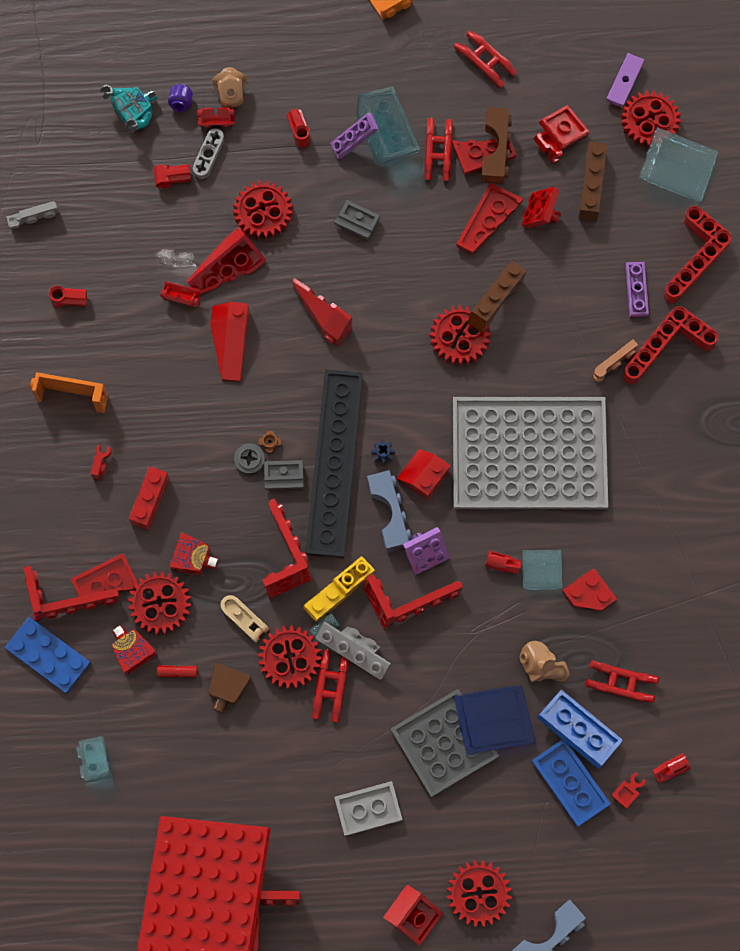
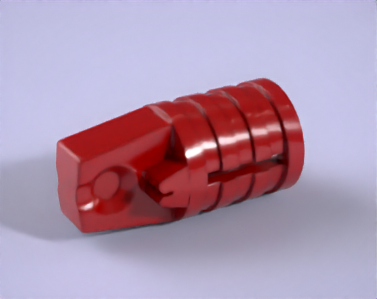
M489 550L485 567L500 570L501 572L518 574L521 561Z
M682 753L654 769L653 774L658 783H661L691 768Z

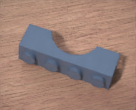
M389 470L367 476V482L372 499L384 502L392 512L390 523L382 530L386 552L404 549L403 544L412 540L410 530L405 529L404 523L407 522L405 512L400 511L399 505L402 504L400 494L395 493L394 487H397L395 476H391Z
M569 899L553 914L556 927L550 940L541 944H533L523 940L512 951H554L552 948L555 945L559 944L562 946L569 939L568 934L572 930L577 932L585 925L582 921L586 917Z

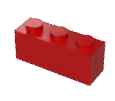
M149 466L129 516L131 525L150 530L170 479L167 472Z

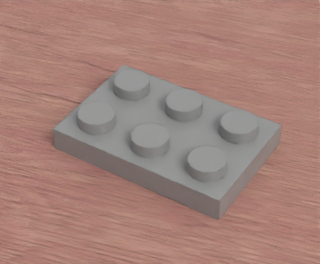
M392 781L334 797L344 836L403 821Z

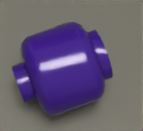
M184 84L172 86L168 97L169 106L177 112L188 110L191 107L192 90Z

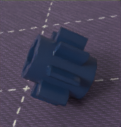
M382 440L380 444L374 443L376 450H372L371 455H376L375 462L379 460L383 465L387 460L392 462L390 455L395 454V450L390 449L392 446L391 442L387 444ZM380 450H381V451H385V450H386V451H387V454H385V453L380 454Z

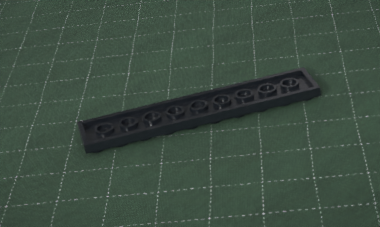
M325 369L306 555L344 558L363 380V373Z

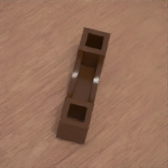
M487 107L485 132L491 134L496 139L498 148L493 154L483 158L482 183L503 184L504 177L508 178L509 166H505V160L509 161L510 149H506L507 143L510 144L511 132H508V127L512 125V116L509 115V108Z
M589 142L579 210V218L597 221L607 152V144Z
M511 260L472 309L467 323L484 332L510 294H514L522 284L527 270Z

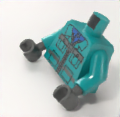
M109 85L102 86L100 92H105L102 97L104 99H108L109 96L112 97L110 98L112 107L124 121L125 128L128 127L130 129V133L148 126L153 113L150 103L157 99L152 89L142 94L138 87L111 88Z

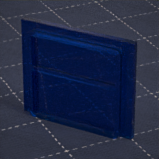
M522 686L504 687L454 696L466 755L535 743Z

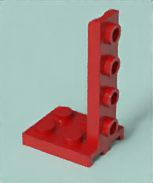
M275 498L269 501L270 510L296 565H288L283 571L270 573L262 580L269 599L312 580L307 563L309 561L305 552H300L298 548L301 546L297 536H292L290 532L293 530L289 519H284L283 514H285L281 503H276Z
M31 566L23 567L35 621L42 620V617L54 618L59 613L64 612L72 614L77 612V609H94L99 604H104L105 606L112 605L119 600L118 591L110 589L43 604L41 590L36 589L39 587L37 572H32Z
M374 574L366 578L363 586L383 629L389 627L395 621L398 623L405 621L413 613L418 615L424 612L428 606L436 607L443 603L442 600L448 597L449 599L456 598L460 595L459 592L463 588L462 583L456 581L392 610V603L389 597L384 595L382 591L383 585L380 579H376Z
M261 891L252 951H259L260 903H263L264 906H276V903H283L284 906L290 907L296 906V903H301L299 891Z

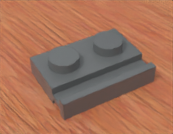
M347 200L335 221V225L368 240L380 219V215Z
M303 460L265 461V490L303 489Z

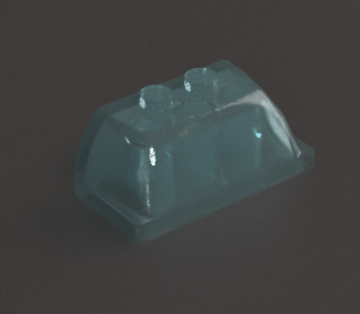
M393 86L359 95L357 119H361L367 113H372L378 130L366 139L377 164L388 163L400 157L419 153L420 147Z

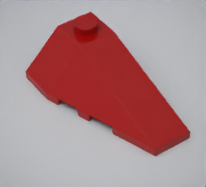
M238 227L220 243L186 282L191 288L201 290V294L219 287L224 282L236 280V277L245 273L246 275L252 273L267 260L242 229Z
M294 279L292 281L294 290L322 331L324 338L330 344L335 343L339 346L353 330L352 317L334 303L329 305L323 296L319 295L316 297L311 288Z
M227 302L212 306L210 326L222 380L241 382L250 313L248 303Z

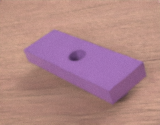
M627 53L606 98L607 102L623 108L642 68L644 59Z
M372 113L364 115L331 142L337 159L345 157L378 130Z
M645 262L626 263L629 318L648 317Z

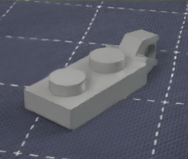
M54 201L19 211L18 214L7 216L10 229L20 228L21 224L26 222L31 224L43 217L52 218L55 214L59 213V210Z

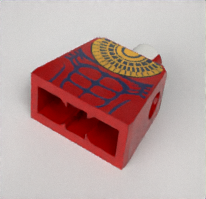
M181 532L169 567L173 572L202 575L205 567L216 569L219 559L209 556L210 547L207 544Z
M121 625L113 630L112 633L117 638V641L111 645L126 676L157 655L154 648L135 629L127 633Z

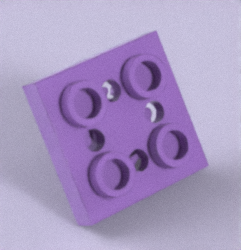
M438 527L424 534L417 533L418 537L414 534L412 540L403 544L415 575L450 558Z

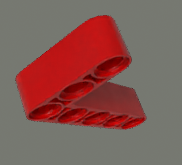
M698 206L688 208L684 217V223L703 239L706 244L667 284L664 291V299L668 303L678 302L727 250L731 242L730 232ZM695 215L698 219L694 220L691 219L689 216ZM703 227H709L712 231H706ZM722 238L726 241V243H721L718 241V239ZM706 251H711L714 255L709 256L706 254ZM699 264L702 268L696 269L693 265ZM687 277L690 281L684 282L681 278ZM669 290H675L677 295L670 294Z
M675 307L628 363L623 375L624 380L628 384L639 382L678 332L705 351H710L715 347L718 341L717 332L685 308ZM674 315H680L683 319L676 320ZM695 326L698 331H691L689 327ZM663 329H669L671 334H665ZM710 337L713 342L708 343L704 338ZM651 343H658L660 348L652 347ZM640 357H647L649 361L642 362ZM631 370L635 371L637 376H631L628 372Z

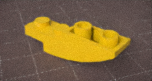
M361 556L334 578L331 584L307 602L303 607L304 610L317 622L350 596L375 569Z

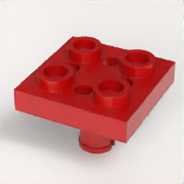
M550 187L532 192L528 199L529 203L523 215L521 226L528 229L548 224L550 220L557 223L560 220L558 216H561V213L556 211L554 206L560 190L556 187Z

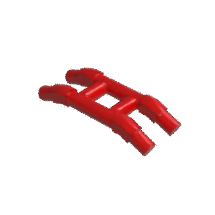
M467 32V37L479 45L474 52L459 42L454 45V49L470 59L498 88L504 85L499 75L492 69L498 62L511 76L517 73L509 60L503 57L477 33ZM485 51L493 57L487 64L478 58Z
M429 118L427 120L424 180H431L432 160L443 161L442 180L450 181L453 121L451 119L446 120L445 136H434L435 121L433 118ZM433 143L444 144V153H433Z
M324 649L312 718L320 719L323 698L335 699L331 721L339 722L349 660L342 656L339 673L327 671L331 651ZM326 678L338 680L336 692L324 690Z
M594 660L590 662V668L610 674L608 684L587 679L585 682L586 687L640 702H655V695L636 692L635 686L637 680L644 683L659 684V676L637 673ZM617 676L629 678L627 690L615 687Z

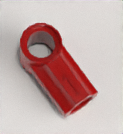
M301 109L290 110L286 117L292 130L295 144L300 148H305L311 142L310 129L307 127Z
M163 164L157 165L153 169L157 188H168L174 183L191 181L189 164L172 167Z
M53 286L49 290L50 301L53 306L58 308L64 305L86 307L87 289ZM56 294L63 295L60 299L53 298Z

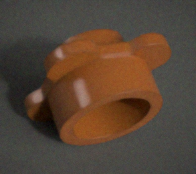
M267 431L258 441L259 445L264 446L267 453H272L276 446L281 445V439L277 438L273 431Z

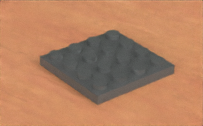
M459 689L390 729L431 798L499 758L498 753Z

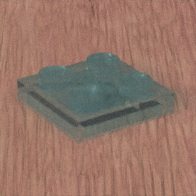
M522 550L523 590L562 589L561 550Z

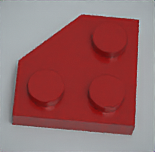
M594 568L562 590L572 606L576 608H587L601 612L617 601L615 595Z

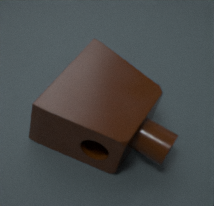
M216 663L209 689V696L216 699L212 709L223 713L227 704L236 706L251 683V676Z

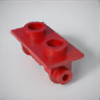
M230 107L217 108L218 114H214V108H201V110H197L198 126L208 128L213 125H220L222 127L234 125V109Z
M165 281L164 290L161 291L160 297L164 300L190 305L191 307H199L201 290Z

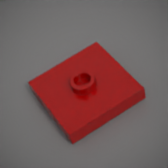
M568 105L546 116L539 122L540 126L560 150L576 143L590 133Z

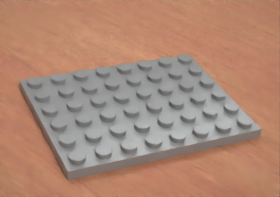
M453 397L454 509H608L605 397Z

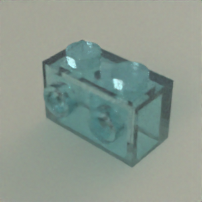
M99 736L80 740L76 751L78 758L82 759L83 766H80L81 777H85L87 782L111 778L104 738Z

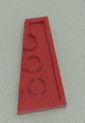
M490 183L460 236L456 247L473 255L523 202V198Z

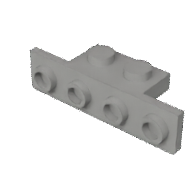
M324 622L316 636L318 641L380 680L384 677L391 664L377 655L380 646L374 640L362 636L355 628L347 626L340 632Z

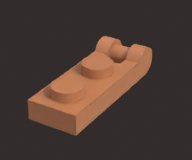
M634 339L595 368L594 381L602 382L606 373L610 370H617L622 365V361L626 358L629 360L636 355L638 344Z

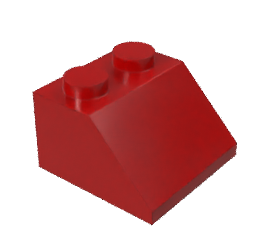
M419 449L397 477V480L428 501L449 474L451 465L435 454Z
M406 885L383 918L420 946L443 915V912L420 892Z

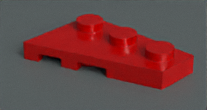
M496 139L487 141L469 140L468 142L452 141V146L464 175L482 170L483 158L490 156L498 148ZM510 140V144L507 143L506 149H510L509 160L516 158L517 154Z
M123 553L71 578L79 596L110 589H116L117 591L135 589L133 584L139 585Z

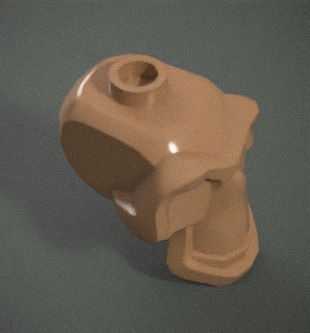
M231 67L223 69L221 73H218L212 79V84L215 90L219 92L223 107H239L243 104V89L247 84V75Z
M530 641L522 648L520 661L531 682H540L543 679H553L556 681H566L568 679L569 670L566 663L563 661L556 662L555 655L549 651L545 644L539 641Z

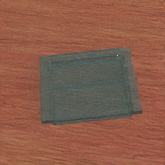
M657 127L639 179L701 202L718 151Z

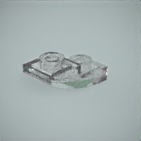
M162 249L155 253L157 262L162 265L171 267L196 266L194 253L183 252L175 256L174 249Z

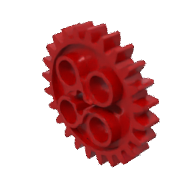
M645 90L644 96L638 92L637 98L632 96L631 101L627 100L626 102L627 107H623L621 119H623L621 126H625L623 132H629L627 138L634 137L633 143L640 141V147L643 143H646L647 148H649L650 144H653L654 148H656L657 143L664 146L665 141L670 143L671 137L675 138L676 132L679 131L678 125L681 123V120L678 119L681 113L677 112L679 107L673 106L674 100L668 101V95L663 98L662 92L656 95L655 90H653L652 94L649 95L648 91ZM656 106L659 110H654L651 107ZM635 113H640L643 116L638 117L635 115ZM659 122H665L667 125L663 126ZM647 128L650 132H644L642 129Z
M259 181L258 186H255L252 182V188L245 186L246 192L239 191L241 197H235L237 203L233 204V208L236 209L233 211V215L236 216L235 223H239L238 227L244 228L245 234L250 231L251 238L257 234L258 239L261 238V235H264L265 239H267L268 234H271L273 238L275 237L274 232L282 234L281 227L287 229L286 223H291V218L289 217L293 216V211H291L293 204H289L291 203V197H287V191L282 192V186L276 189L275 182L269 186L268 181H266L265 185H262L261 181ZM268 196L273 198L270 201L264 200V198ZM249 203L256 204L254 207H247ZM277 212L279 216L272 217L271 214ZM256 219L262 220V222L258 224L254 223L253 221Z
M459 305L458 310L451 306V312L444 309V315L439 313V320L434 319L433 324L435 326L430 328L432 331L430 333V338H432L430 344L436 345L433 351H440L438 357L445 356L444 362L452 359V365H454L455 361H458L459 366L462 365V361L469 365L470 359L476 362V355L482 358V351H487L485 345H490V340L487 339L491 338V333L487 332L490 330V326L484 332H481L468 324L464 329L463 336L461 335L457 341L455 348H451L457 340V335L461 334L465 323L468 322L471 313L469 312V306L465 310H462L461 305ZM457 320L461 322V325L454 326L452 322ZM474 329L478 333L471 335L468 331ZM450 336L452 340L447 342L443 340V337ZM466 345L468 349L463 351L459 346Z
M163 571L160 576L153 572L152 578L146 574L145 581L139 578L140 585L133 584L136 591H130L129 593L133 598L128 599L129 603H133V605L128 607V610H134L130 616L131 618L137 617L135 624L141 622V630L147 626L148 633L155 629L156 635L159 630H162L165 635L167 628L173 632L174 625L180 628L179 621H186L183 615H189V611L185 608L191 607L190 603H186V601L191 599V596H185L189 590L188 588L182 589L184 582L178 584V577L172 580L171 573L164 577ZM164 588H171L173 593L171 596H164L162 590ZM151 591L154 596L152 599L147 600L143 597V593ZM157 599H161V602H165L162 603V607H158V604H154L157 603ZM172 599L177 600L176 602H166ZM143 604H153L147 607H142ZM172 606L176 609V613L168 615L165 612L166 608ZM148 610H155L157 616L150 619L146 616Z
M291 625L287 631L285 626H283L282 632H279L276 628V635L268 633L270 640L263 639L266 646L259 647L264 652L258 654V657L263 659L258 662L259 666H265L261 669V672H268L265 678L268 680L272 677L271 683L273 685L278 681L279 688L283 684H286L287 690H289L291 684L294 685L295 689H297L298 683L305 686V679L311 682L310 675H317L314 668L320 669V665L316 662L321 661L322 657L316 655L321 653V649H315L319 643H312L314 636L307 637L308 630L301 633V627L294 631L293 625ZM285 641L289 642L291 655L294 656L292 657L294 674L290 670ZM295 642H301L303 647L300 650H295L292 648V645ZM276 646L284 648L281 654H275L273 649ZM298 661H305L307 666L304 669H299L296 667ZM279 665H286L288 667L284 673H279L277 668Z
M474 860L472 867L468 862L466 863L465 870L459 867L460 874L453 873L456 880H449L453 887L447 888V891L452 893V895L447 896V899L453 900L449 907L456 908L453 914L460 913V921L464 917L467 918L466 925L470 921H474V927L477 926L478 922H481L482 927H485V921L493 925L492 918L499 921L500 917L498 914H506L503 907H510L506 900L512 899L511 896L507 895V892L512 891V888L506 887L510 881H503L502 879L505 873L499 875L500 867L493 870L492 863L486 867L484 860L480 866ZM490 877L493 880V886L485 887L482 883L483 878ZM464 880H471L474 886L471 890L463 888L462 882ZM478 888L481 892L497 890L495 894L482 895L481 899H478L476 895L465 898L461 897L462 894L476 893ZM488 897L494 898L496 906L493 908L487 907L485 899ZM473 900L476 903V909L472 911L467 910L465 902Z

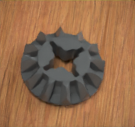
M245 444L235 452L234 462L240 471L246 474L256 473L262 468L265 456L259 446ZM251 452L252 458L255 460L251 461V464L248 466L247 460L243 458H248Z

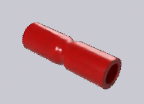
M158 665L157 677L197 678V666L177 667Z

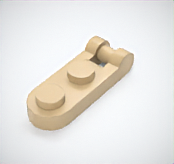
M229 595L222 599L221 609L223 613L247 634L253 642L257 643L260 640L259 637L269 630L268 626L237 597ZM255 623L258 628L253 632L250 627Z

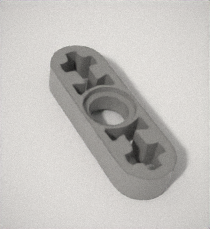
M210 130L193 165L194 175L198 179L207 178L224 143V135L221 130ZM216 135H218V136H219V139H216V140H215L214 146H213V145H212V143H213L212 137H215ZM206 150L214 152L210 158H206L203 154ZM203 162H205V171H201V173H199L197 168L201 169Z

